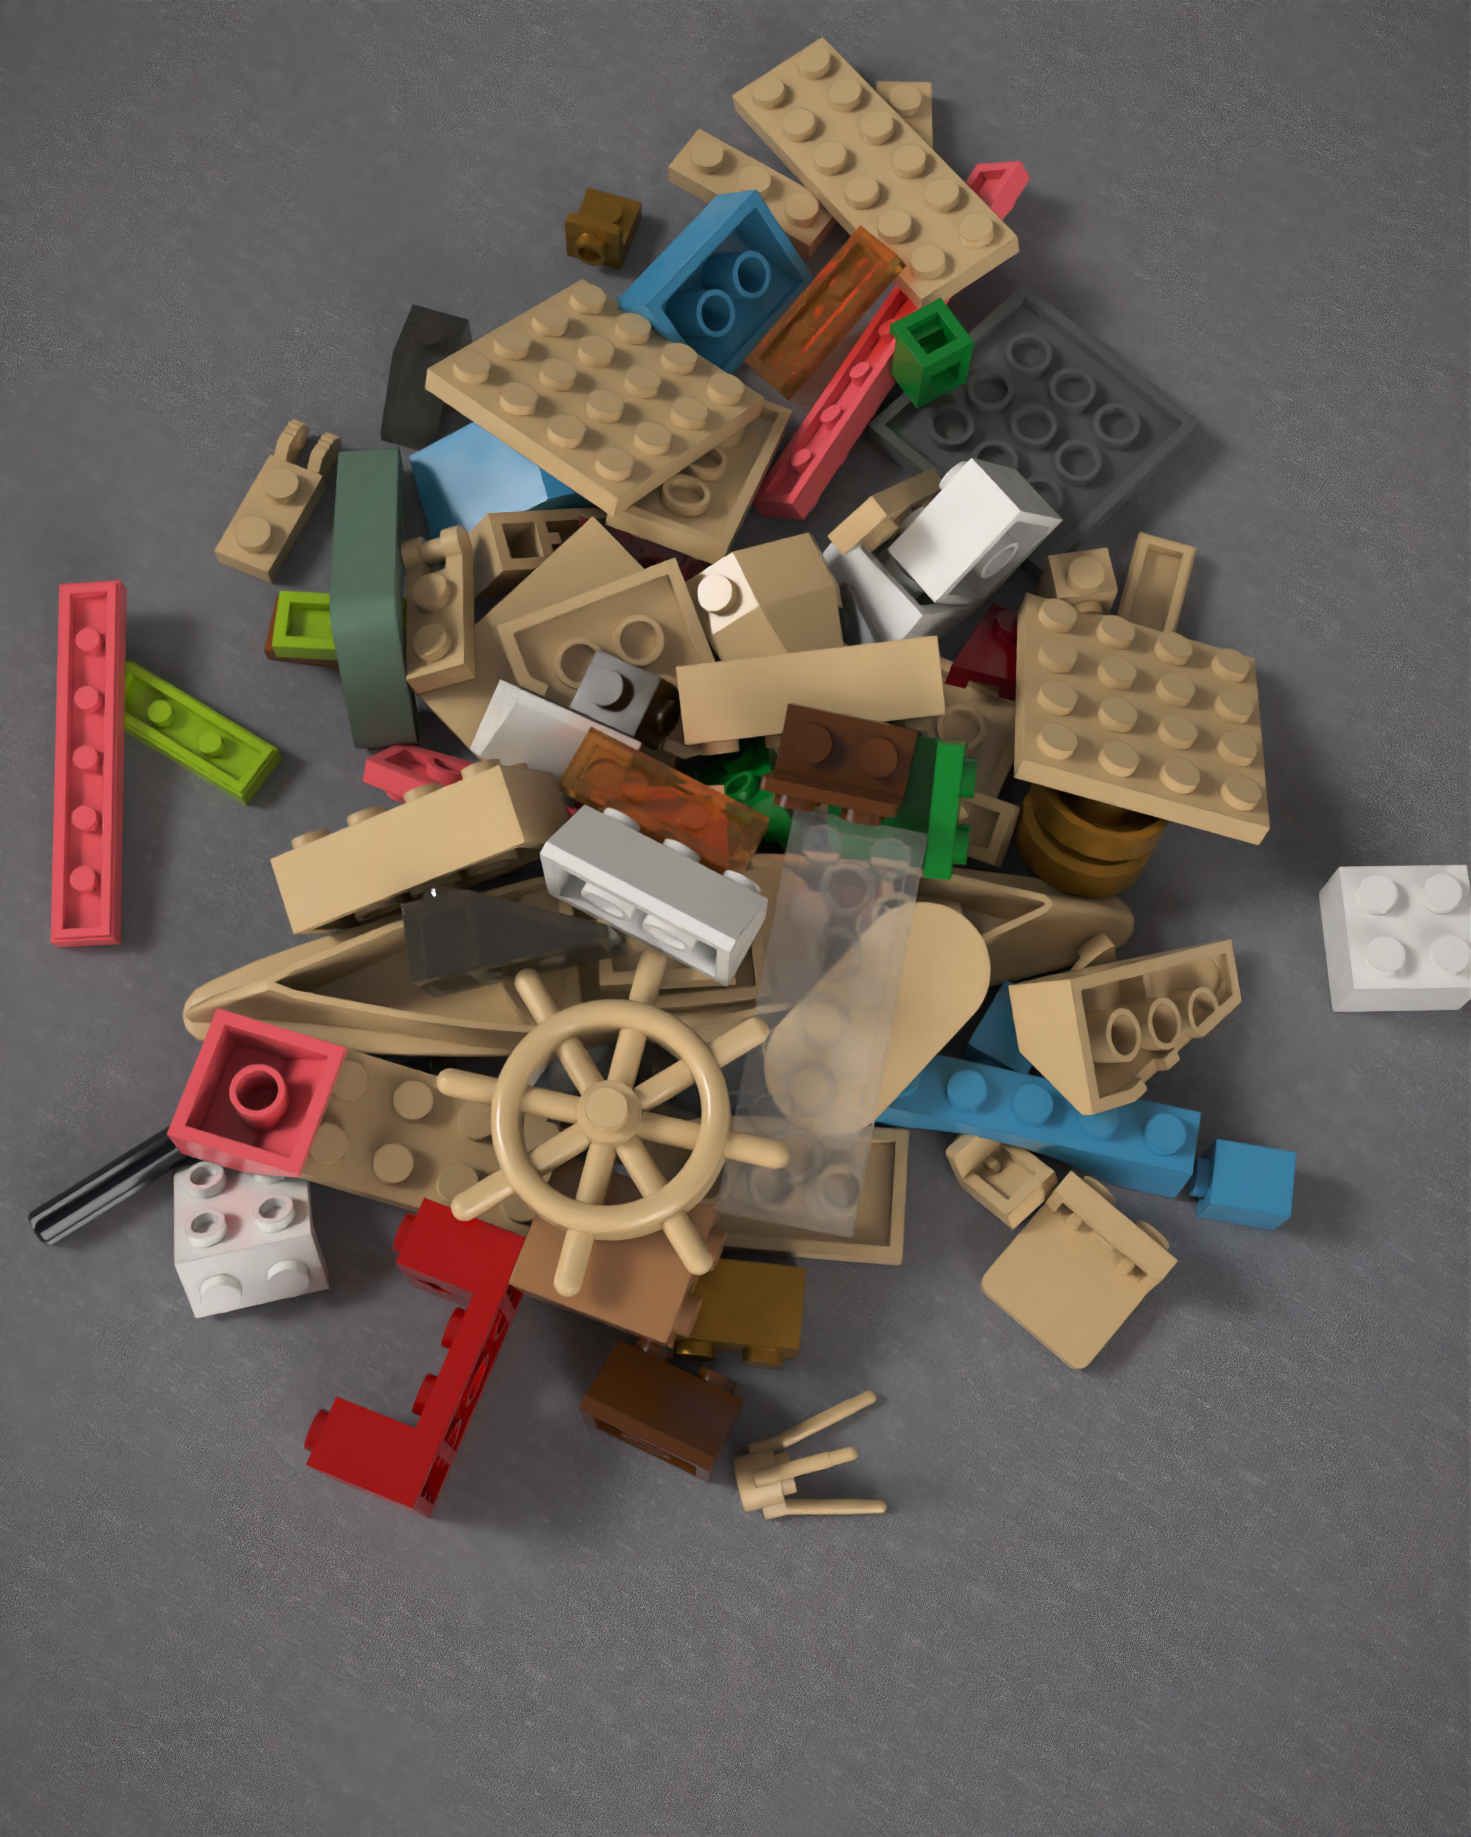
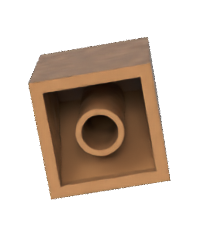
M574 1157L555 1168L551 1173L548 1184L563 1195L575 1200L585 1161ZM612 1171L603 1205L625 1204L643 1198L632 1178ZM698 1203L687 1215L712 1255L713 1263L710 1271H713L723 1250L727 1232L718 1229L721 1220L718 1211ZM535 1214L511 1274L509 1285L531 1299L670 1349L673 1348L677 1335L689 1337L702 1304V1298L693 1295L700 1275H694L686 1269L663 1229L633 1239L616 1241L594 1240L580 1291L572 1297H564L556 1292L554 1277L566 1232L552 1226Z

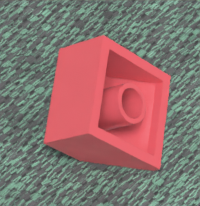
M217 1008L167 1135L182 1154L243 1173L300 1178L345 1059L347 1049L344 1046Z

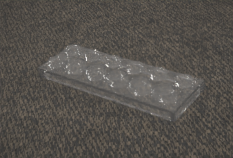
M793 811L753 1017H759L767 1023L769 1034L763 1043L746 1052L731 1129L737 1132L781 1141L788 1147L790 1157L787 1164L779 1169L726 1158L716 1204L718 1212L853 1238L928 834L881 824L879 827L857 824L843 820L840 816L816 811Z

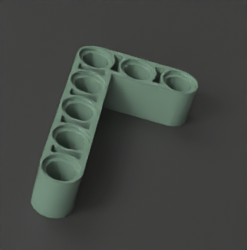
M399 447L338 453L330 582V619L346 707L356 749L419 743V722L415 692L406 681V637L403 625L404 563L401 556V544L405 541V479Z

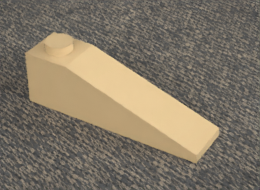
M809 532L733 551L685 582L705 636L720 661L848 646V644L843 642L839 609L842 608L840 588L814 536ZM773 747L778 755L779 747Z
M1231 939L1198 944L1008 985L1012 1019L1015 1025L1019 1052L1082 1115H1094L1135 1102L1147 1091L1145 1082L1157 1071L1169 1070L1180 1060L1178 1052L1190 1040L1206 1036L1242 1002Z

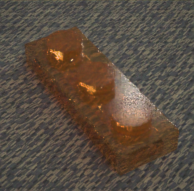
M860 225L745 358L744 362L789 401L902 272L906 264L893 250Z
M590 727L558 782L559 791L601 813L606 808H612L626 814L641 827L639 833L661 844L664 843L665 839H672L686 845L700 856L699 864L721 875L726 870L743 874L769 828V817L593 727Z

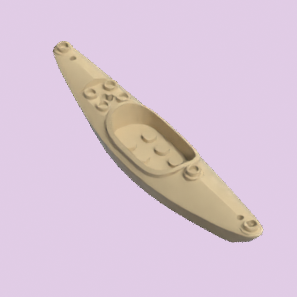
M728 854L729 870L751 879L761 888L759 895L768 899L766 918L736 971V985H728V987L708 986L660 989L655 1007L667 1011L682 1020L706 1044L751 1017L763 1019L768 1025L769 1034H772L785 1016L877 919L895 907L913 902H931L947 906L962 914L976 927L986 944L990 958L991 973L989 987L1003 984L1005 980L1011 982L1074 965L1081 958L1077 953L1079 948L1101 933H1104L1115 945V949L1122 947L1134 932V916L1130 907L1115 895L1091 898L1067 893L1041 878L954 867L951 879L942 880L923 878L924 869L875 862L784 854ZM545 876L397 913L251 962L196 988L184 1004L183 1020L186 1030L200 1042H204L216 1009L219 1008L344 1046L347 1049L366 1055L509 1057L520 1041L538 1025L515 987V977L519 971L526 968L536 970L561 1010L594 1000H628L630 991H600L597 919L548 894ZM618 1036L599 1037L582 1042L588 1054L611 1053L615 1051ZM646 1041L644 1050L660 1049L661 1047Z

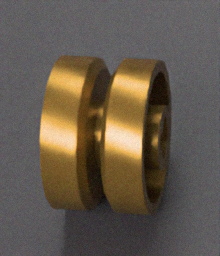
M1031 783V788L1020 806L1022 809L1014 829V842L1023 861L1042 880L1067 893L1091 898L1117 895L1136 883L1169 820Z

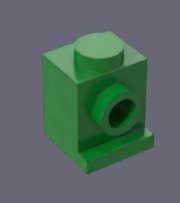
M942 298L890 324L889 331L896 339L891 374L916 408L966 383L974 341Z

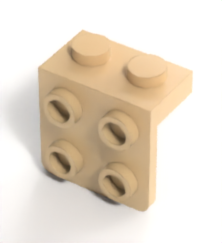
M1070 1171L1039 1211L984 1274L980 1286L987 1297L1067 1366L1074 1370H1081L1091 1363L1147 1293L1164 1279L1178 1260L1167 1251L1169 1243L1159 1231L1141 1220L1134 1224L1114 1207L1116 1199L1104 1185L1089 1176L1081 1179L1074 1172Z

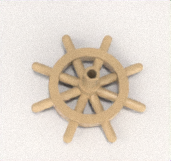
M655 947L647 948L641 953L628 1000H594L561 1010L536 970L526 968L519 971L515 977V987L538 1025L512 1051L500 1072L499 1078L448 1068L441 1071L436 1080L438 1090L446 1096L491 1105V1136L494 1151L501 1167L498 1171L456 1195L451 1203L452 1214L458 1220L469 1221L514 1193H517L521 1200L541 1219L566 1232L554 1277V1288L558 1294L564 1297H572L580 1291L594 1240L616 1241L633 1239L663 1229L686 1269L694 1275L707 1273L712 1267L713 1258L687 1213L710 1190L723 1167L725 1159L772 1169L782 1168L789 1161L790 1152L783 1142L731 1130V1103L721 1071L723 1066L767 1039L769 1034L767 1023L759 1017H751L706 1044L682 1020L667 1011L655 1007L666 967L664 952ZM618 1036L608 1078L604 1080L582 1042L599 1037ZM646 1041L658 1045L678 1060V1062L634 1088ZM558 1057L581 1097L534 1087L542 1072ZM696 1084L701 1100V1123L649 1112ZM525 1113L573 1124L527 1152L524 1139ZM645 1140L692 1150L693 1152L680 1172L667 1183L645 1147ZM588 1149L575 1200L563 1195L543 1180L542 1176ZM614 1163L624 1165L641 1193L642 1199L619 1205H603Z

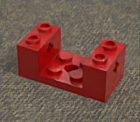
M427 1198L423 1199L417 1215L411 1212L405 1215L393 1242V1251L399 1253L396 1264L413 1287L467 1309L457 1307L452 1313L441 1341V1347L449 1349L439 1375L436 1376L428 1373L420 1386L412 1409L413 1414L420 1416L416 1428L336 1396L330 1411L323 1408L320 1409L309 1428L304 1443V1449L311 1452L306 1463L307 1466L333 1480L430 1519L524 1296L523 1293L508 1283L526 1237L478 1218H473L469 1221L458 1220L452 1214L450 1207Z

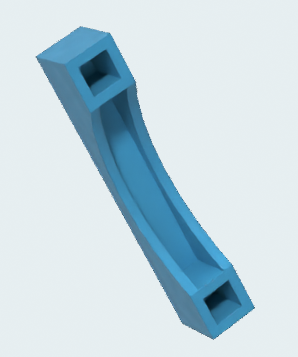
M937 1054L886 1110L867 1126L920 1128L963 1135H977L979 1138L1025 1148L1058 1159L1084 1170L1111 1185L1175 1199L1193 1174L1201 1112L1137 1099L1135 1102L1101 1113L1082 1115L1046 1078Z

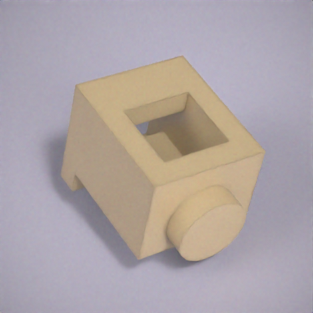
M1108 547L1048 555L1037 588L1038 596L1063 600L1072 606H1076L1081 613L1109 615L1118 592V587Z

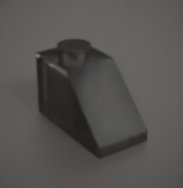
M412 305L392 353L380 432L383 441L420 451L444 438L455 409L425 389L427 369L472 343L468 319Z

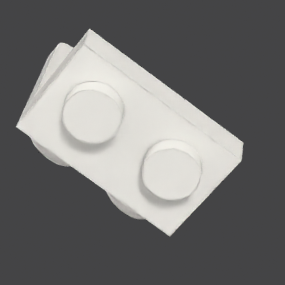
M207 1161L187 1165L176 1171L174 1175V1265L195 1318L329 1289L328 1268L313 1226L310 1181L297 1177L243 1173Z

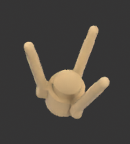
M872 1390L865 1391L769 1439L749 1443V1454L733 1457L736 1480L744 1511L749 1512L762 1508L765 1520L784 1515H860L884 1513L887 1504L880 1499H785V1495L797 1493L794 1477L853 1461L858 1457V1451L855 1447L849 1446L790 1461L788 1451L774 1454L872 1404L876 1400L875 1392Z

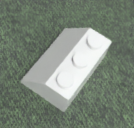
M584 805L546 841L539 854L548 894L649 947L662 950L670 958L728 987L766 918L768 899L759 895L761 888L755 882L731 870H726L721 875L699 864L700 856L680 842L665 839L664 843L661 844L639 833L641 827L636 821L612 808H606L601 813Z

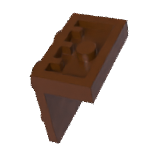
M789 703L775 769L762 775L759 789L775 793L773 804L780 807L813 812L814 806H821V803L842 807L840 818L843 820L879 827L881 821H884L886 817L895 818L904 806L920 730Z

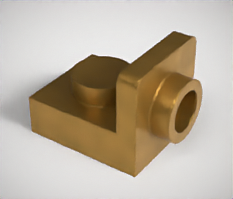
M588 187L578 213L569 212L564 223L567 255L578 258L588 265H603L621 270L642 217L641 202Z

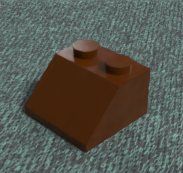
M639 1337L635 1346H631L618 1340L579 1406L585 1424L708 1483L743 1408L744 1399L733 1394L737 1384L723 1375L704 1367H700L696 1376L671 1365L675 1354L654 1342Z

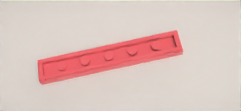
M120 580L59 584L51 943L58 948L121 944L127 588Z

